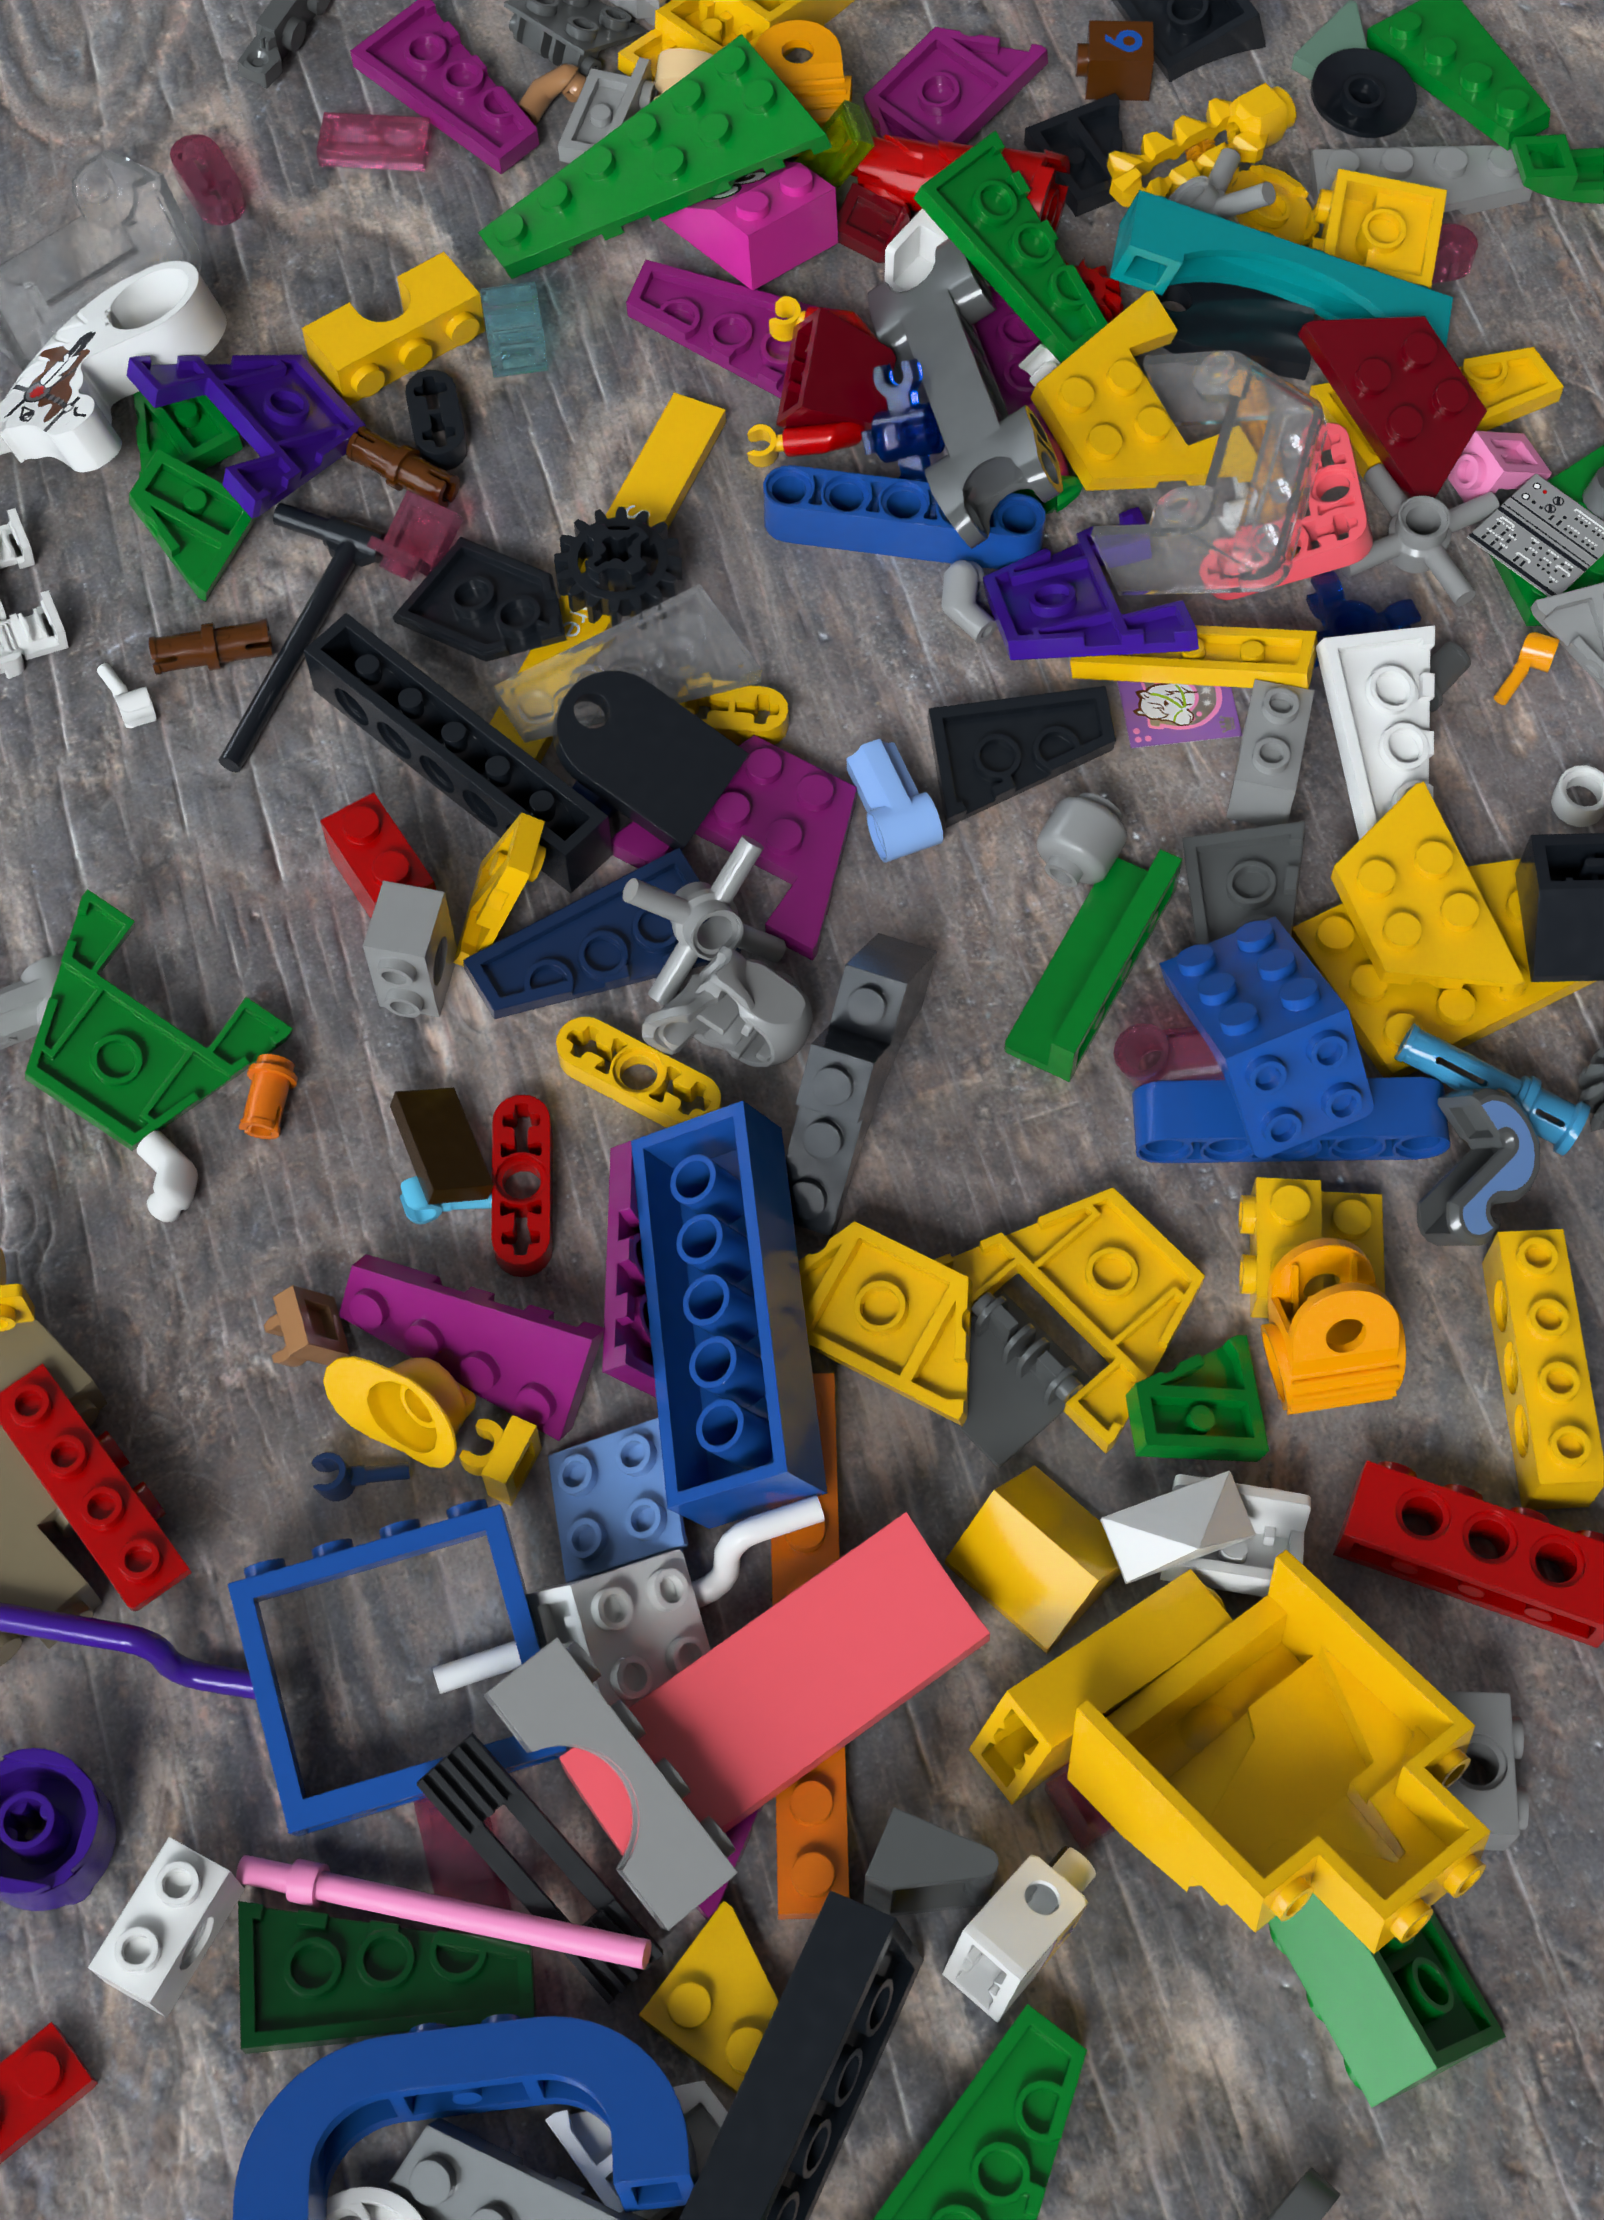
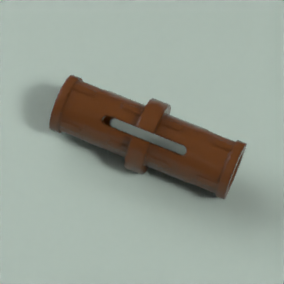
M365 426L359 427L358 434L353 433L348 441L346 448L347 458L377 472L387 479L385 481L386 484L398 491L405 488L442 510L448 507V501L451 503L454 501L460 487L459 477L419 457L421 454L417 449L408 444L399 446Z
M267 618L256 622L215 628L213 622L201 624V630L161 637L151 636L149 637L151 659H155V663H153L155 674L159 675L163 674V672L207 665L210 671L222 669L221 664L264 656L273 657L271 634L268 633L269 624Z

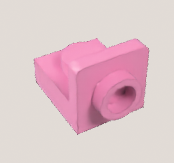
M1475 431L1447 478L1465 503L1488 492L1495 494L1498 489H1519L1535 474H1538L1547 481L1552 472L1524 433Z

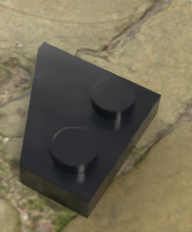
M1116 93L1025 128L1024 145L1029 151L1044 153V149L1068 156L1070 174L1056 171L1055 183L1068 186L1065 203L1075 217L1116 201L1109 194L1112 177L1107 168L1109 153L1113 151L1122 152L1123 147L1122 131L1119 129L1120 101Z

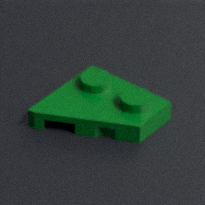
M140 391L134 393V409L138 419L136 437L141 462L139 477L157 448L200 472L243 449L238 432L207 396L202 395L154 408Z
M158 448L129 493L130 506L196 596L206 602L258 517L251 518L224 488L222 483Z

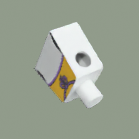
M1068 1846L1062 1847L1049 1864L1038 1856L1030 1855L963 1929L942 1975L998 2023L1074 1930L1088 1905V1901L1082 1892L1096 1877L1092 1864L1080 1852Z

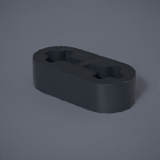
M439 370L418 372L409 379L405 388L415 447L420 451L421 455L419 457L436 467H440L445 471L455 469L463 463L467 456V443L455 383L448 374ZM437 395L439 408L428 410L426 396ZM444 431L447 445L436 447L433 432Z

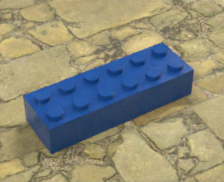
M742 1100L632 1140L631 1147L667 1509L711 1529L814 1495L827 1494L782 1128Z

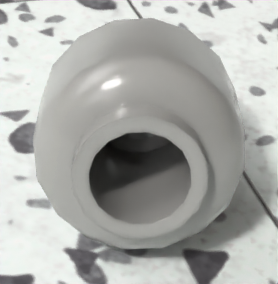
M1082 793L1079 797L1070 796L1060 800L1041 830L1036 843L1037 851L1046 863L1045 872L1056 882L1068 887H1075L1078 883L1095 884L1103 881L1122 851L1127 839L1126 829L1121 822L1123 818L1121 811L1109 800L1093 793Z

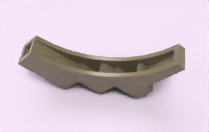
M35 1318L34 1321L16 1323L14 1328L0 1332V1392L43 1363L87 1426L90 1427L97 1419L99 1410L107 1402L94 1380L48 1330ZM0 1425V1602L93 1618V1611L103 1602L89 1583L55 1547V1544L63 1537L69 1538L77 1535V1533ZM0 1631V1666L9 1661L18 1652L22 1645L21 1639L25 1635ZM39 1638L48 1649L58 1642Z

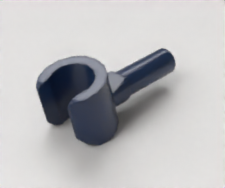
M325 1452L317 1455L311 1463L320 1472L339 1470L337 1478L332 1483L313 1486L321 1496L336 1502L347 1499L353 1493L356 1486L366 1485V1483L410 1479L409 1462L376 1466H349L339 1455L333 1452Z

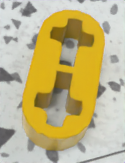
M699 682L685 687L679 693L676 700L677 703L694 715L698 713L699 706L710 707L711 711L708 712L707 718L701 720L738 746L753 735L775 745L786 736L789 728L786 699L775 689L764 686ZM758 711L769 712L765 724L755 723Z

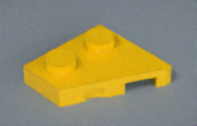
M521 812L481 861L453 963L464 967V959L493 944L526 882H534L537 878L546 855V848L539 845L545 821Z
M725 1901L721 1903L640 2012L639 2017L646 2025L737 2094L779 2001L731 1905Z

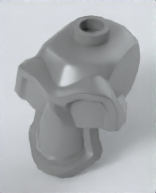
M722 946L718 954L700 974L691 976L688 984L680 994L661 1010L647 1016L642 1024V1038L646 1044L671 1056L679 1053L688 1041L693 1038L706 1046L726 1050L734 1059L740 1060L747 1065L753 1067L776 1066L787 1062L805 1045L813 1024L812 1006L807 995L791 976L781 971H774L760 960L745 958L736 950Z

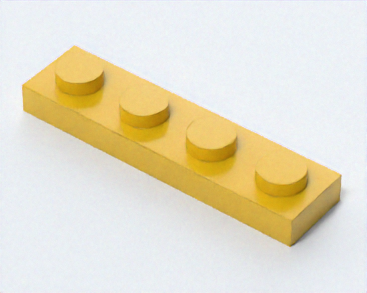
M1195 625L1199 646L1197 650L1071 657L1070 666L1072 678L1241 688H1253L1254 680L1257 679L1309 689L1317 655L1315 648L1318 644L1317 631Z

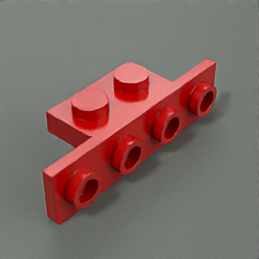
M43 1363L0 1392V1425L131 1611H139L192 1573L156 1522L166 1513L144 1481L133 1488L129 1485L120 1470L130 1463L108 1431H105L98 1437L94 1436Z

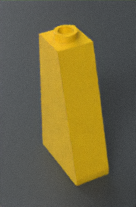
M1189 1569L1007 1690L970 1746L969 1751L1010 1804L1013 1805L1069 1763L1077 1706L1088 1699L1106 1718L1233 1621L1232 1617L1227 1613L1220 1596L1213 1589L1205 1586L1193 1570Z

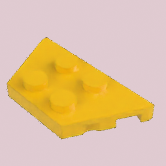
M1425 782L1415 784L1334 865L1330 877L1380 981L1405 985L1426 982L1436 988L1461 990L1465 983L1500 987V994L1504 995L1520 993L1525 980Z
M856 1221L831 1237L823 1250L815 1254H808L798 1261L810 1349L961 1426L964 1425L968 1416L972 1283L969 1277Z

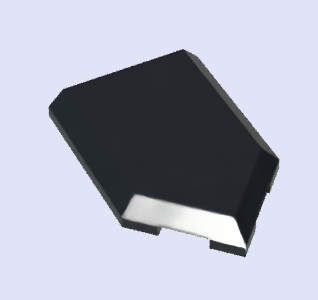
M463 537L456 541L393 615L395 623L485 662L567 640L552 574Z

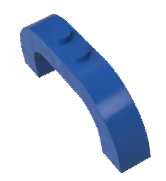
M497 2014L485 2018L481 2024L450 2028L440 2023H424L414 2026L409 2030V2033L366 2039L328 2054L298 2074L270 2103L247 2141L235 2182L233 2220H327L328 2192L338 2165L356 2143L380 2128L403 2122L550 2104L570 2105L584 2109L599 2118L609 2128L612 2138L613 2184L625 2213L686 2205L699 2177L693 2140L676 2093L661 2068L640 2046L606 2026L587 2020L558 2016L522 2018L513 2014Z

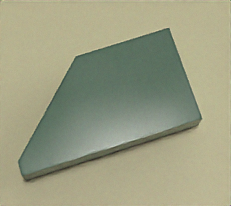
M1349 0L1294 54L1291 69L1312 81L1318 65L1332 53L1350 48L1367 49L1356 2Z

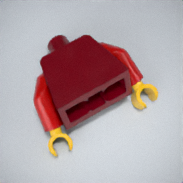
M783 296L775 303L776 315L789 319H769L770 334L778 341H791L776 425L784 428L783 434L776 435L771 427L757 424L748 431V441H767L770 443L765 450H752L747 453L748 460L752 465L761 468L767 467L775 462L778 453L782 451L785 452L787 457L825 454L854 447L861 440L881 428L885 420L899 426H903L908 421L914 408L915 398L912 393L891 385L896 356L892 349L879 342L878 338L857 313L848 310L809 306L806 311H801L800 304L795 298Z

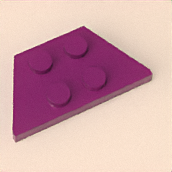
M934 27L863 96L865 111L876 136L883 138L884 134L933 143H938V140L966 144L1048 64L1047 49L1037 44H1031L1029 52L1001 47L1000 38L986 35L966 36L957 30Z

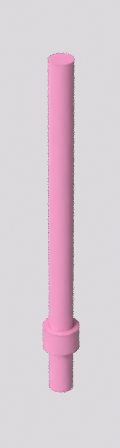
M244 1855L237 1867L236 1879L241 1884L286 1893V1898L289 1902L317 1908L324 1901L643 1970L647 1967L651 1955L652 1944L649 1939L330 1873L329 1866L324 1863L299 1858L292 1865Z

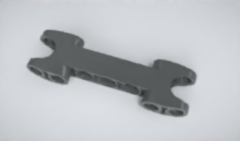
M948 238L936 247L933 269L918 286L908 291L895 292L884 281L868 292L869 313L879 342L893 350L896 356L895 366L901 372L914 363L917 365L948 451V455L925 469V475L932 495L965 543L972 549L988 539L990 532L989 520L992 511L1008 494L1020 489H1031L1044 503L1059 495L1063 491L1059 462L1042 425L1026 405L1012 414H1008L974 324L997 310V306L985 280L955 244Z

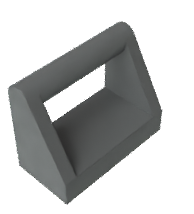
M894 1807L865 1875L863 1904L890 1916L983 1906L991 1897L999 1865L998 1856L989 1847Z

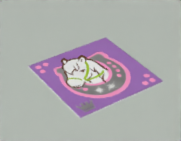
M1117 681L1131 748L1242 736L1231 687Z

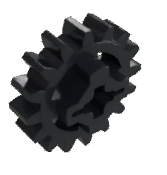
M619 507L615 518L607 519L606 515L599 509L595 511V523L589 526L586 522L577 519L574 522L575 537L570 535H562L560 537L561 553L554 554L558 592L560 596H568L569 608L573 613L587 607L588 621L594 624L602 615L610 616L612 628H618L622 616L630 615L632 620L637 625L643 624L642 611L649 609L653 613L660 615L664 612L663 597L676 599L678 595L677 581L683 578L679 541L677 538H668V526L664 521L650 527L648 512L642 511L634 520L627 518L625 507ZM587 558L588 560L585 561L586 571L581 574V566ZM655 560L657 567L651 576V563Z

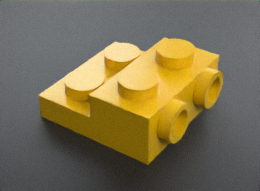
M1338 168L1331 189L1321 188L1313 222L1323 224L1321 238L1312 237L1309 248L1321 250L1331 256L1364 267H1370L1381 273L1431 289L1447 190Z
M1256 1177L1251 1195H1241L1238 1228L1240 1234H1250V1255L1242 1254L1240 1258L1239 1292L1240 1294H1250V1317L1269 1318L1268 1283L1274 1267L1281 1258L1293 1248L1320 1238L1342 1239L1359 1247L1372 1265L1379 1290L1385 1294L1382 1194L1321 1191V1180ZM1329 1273L1313 1277L1306 1284L1304 1295L1306 1297L1309 1295L1313 1296L1327 1287L1339 1284V1277Z

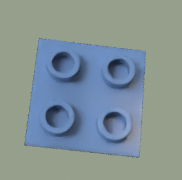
M658 1418L548 1455L566 1583L583 1580L668 1551L681 1550L683 1552L688 1547L683 1516L667 1509Z

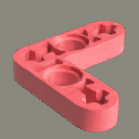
M1334 423L1319 424L1303 434L1298 443V454L1310 516L1221 542L1205 553L1201 560V571L1213 596L1222 600L1242 598L1350 566L1361 561L1369 554L1373 546V535L1355 453L1349 434L1344 427ZM1331 449L1334 465L1324 467L1322 452ZM1339 486L1349 488L1348 493L1336 501L1328 502L1321 500L1323 494L1331 488ZM1348 532V538L1339 540V535ZM1318 541L1319 548L1313 549L1311 542ZM1294 545L1301 548L1296 556L1287 561H1274L1272 559L1274 554L1283 547ZM1260 558L1262 565L1256 566L1254 559ZM1233 567L1234 571L1226 574V569Z

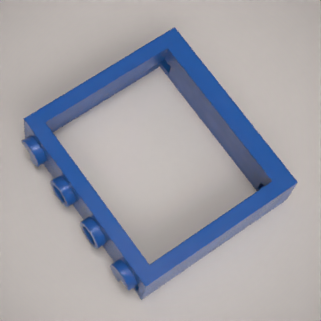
M485 1499L461 1503L446 1510L447 1520L421 1527L419 1519L399 1521L379 1529L381 1538L379 1540L355 1547L351 1538L327 1542L311 1550L313 1559L286 1566L283 1558L262 1561L244 1569L245 1579L228 1583L289 1834L300 1837L426 1799V1795L416 1784L444 1757L307 1798L259 1602L487 1535L521 1664H523L542 1648L528 1602L527 1591L509 1524L501 1504L488 1507ZM514 1736L484 1745L508 1773L559 1759L560 1756L570 1750L566 1746H556L527 1753Z

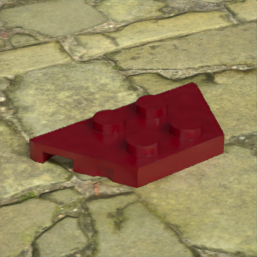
M1426 317L1314 320L1304 324L1297 335L1408 499L1415 496L1436 498L1487 410Z

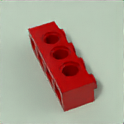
M1366 1460L1355 1483L1333 1555L1596 1648L1604 1641V1534L1590 1530H1579L1575 1533L1549 1524V1519L1538 1511L1524 1507L1506 1509L1483 1501L1482 1495L1469 1487L1458 1484L1440 1486L1417 1478L1416 1472L1405 1465L1391 1461H1382L1376 1464ZM1416 1514L1423 1517L1430 1524L1433 1534L1421 1536L1412 1533L1404 1525L1402 1515ZM1482 1537L1489 1540L1496 1547L1499 1558L1486 1559L1480 1557L1472 1550L1468 1538ZM1548 1560L1555 1563L1562 1570L1565 1582L1555 1583L1545 1579L1539 1573L1535 1561Z

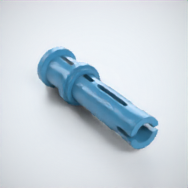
M1412 1024L1394 1057L1395 1060L1405 1062L1454 1090L1480 1088L1497 1090L1500 1088L1510 1093V1096L1520 1104L1529 1116L1536 1135L1552 1143L1553 1152L1564 1156L1573 1146L1590 1113V1105L1583 1101L1573 1104L1542 1088V1081L1539 1078L1525 1075L1519 1080L1477 1058L1475 1055L1420 1029V1026ZM1441 1057L1483 1079L1484 1082L1480 1084L1436 1061V1058ZM1540 1109L1558 1118L1559 1121L1553 1122L1536 1113V1110Z

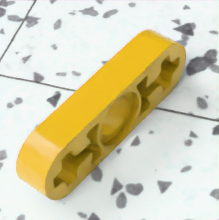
M578 1017L572 1019L562 1026L558 1032L556 1047L559 1064L569 1077L666 1128L722 1108L719 1087L711 1078L596 1018ZM590 1040L596 1041L598 1055L587 1051L581 1058L575 1057L574 1044L586 1046ZM604 1059L611 1062L608 1074H606ZM641 1064L651 1067L656 1072L657 1078L648 1088L641 1090L631 1089L621 1081L623 1073L631 1066ZM670 1080H673L674 1095L667 1092ZM697 1096L704 1098L705 1111L695 1108L689 1115L683 1114L682 1101L680 1099L691 1103Z

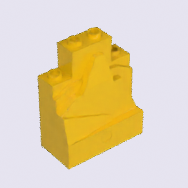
M1287 1549L1276 1556L1268 1595L1105 1718L1088 1699L1076 1707L1067 1779L1124 1839L1129 1841L1186 1892L1192 1886H1202L1220 1906L1229 1905L1255 1933L1275 1916L1281 1921L1290 1919L1303 1908L1312 1894H1314L1375 1954L1394 1937L1401 1943H1405L1414 1937L1431 1918L1434 1912L1431 1906L1447 1892L1454 1898L1462 1896L1477 1882L1486 1868V1865L1481 1861V1857L1491 1831L1447 1790L1461 1777L1470 1764V1758L1466 1755L1475 1725Z

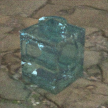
M536 282L506 284L480 289L493 378L548 371Z

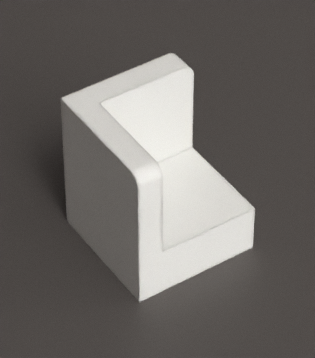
M923 209L913 217L886 247L884 281L895 292L908 291L924 281L933 269L936 247L948 239L947 235Z

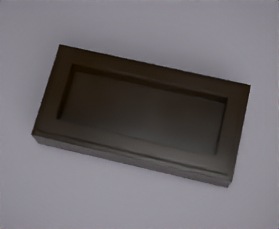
M455 1088L395 1091L390 1108L428 1205L488 1199L494 1184Z

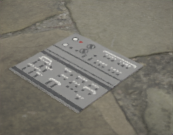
M1538 474L1531 477L1467 536L1468 539L1548 597L1563 593L1604 554V522Z

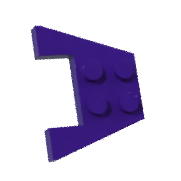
M198 355L178 356L176 365H151L150 356L130 357L128 361L126 376L154 408L205 395L258 453L260 458L226 467L222 484L251 518L259 517L346 454L347 444L352 434H358L359 427H366V424L303 355H232L231 364H206Z
M1139 507L1120 513V524L1099 533V529L1096 526H1092L1077 533V544L1054 555H1051L1050 550L1044 548L983 577L985 596L1010 660L1185 652L1199 649L1197 629L1183 600L1121 614L1100 566L1153 554L1152 535Z

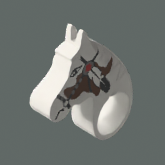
M168 261L146 268L121 280L99 294L69 319L28 364L10 389L6 398L0 402V455L12 452L20 463L27 459L54 457L67 464L76 472L93 471L111 461L122 447V440L111 425V407L120 399L139 392L126 376L129 358L134 356H150L151 365H176L178 356L198 355L203 359L214 349L225 332L227 324L226 315L195 266L185 261Z

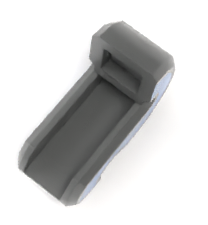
M1488 1088L1457 1090L1438 1098V1106L1457 1135L1468 1143L1471 1150L1417 1203V1224L1420 1233L1428 1242L1436 1246H1480L1490 1241L1499 1232L1501 1226L1499 1219L1491 1214L1492 1206L1494 1204L1518 1201L1531 1190L1540 1170V1142L1529 1116L1510 1095Z

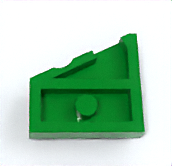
M1236 1335L1228 1339L1222 1347L1203 1356L1198 1353L1179 1362L1172 1371L1156 1373L1136 1383L1125 1395L1137 1457L1259 1462L1269 1452L1247 1335Z

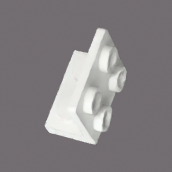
M681 1550L668 1551L587 1579L550 1586L527 1594L541 1648L557 1637L565 1648L573 1642H577L601 1673V1677L593 1682V1684L610 1706L620 1699L628 1708L710 1651L684 1554Z

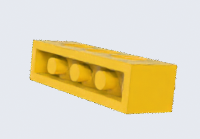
M1564 1229L1497 1232L1482 1262L1521 1507L1532 1510L1589 1507L1604 1487V1455Z

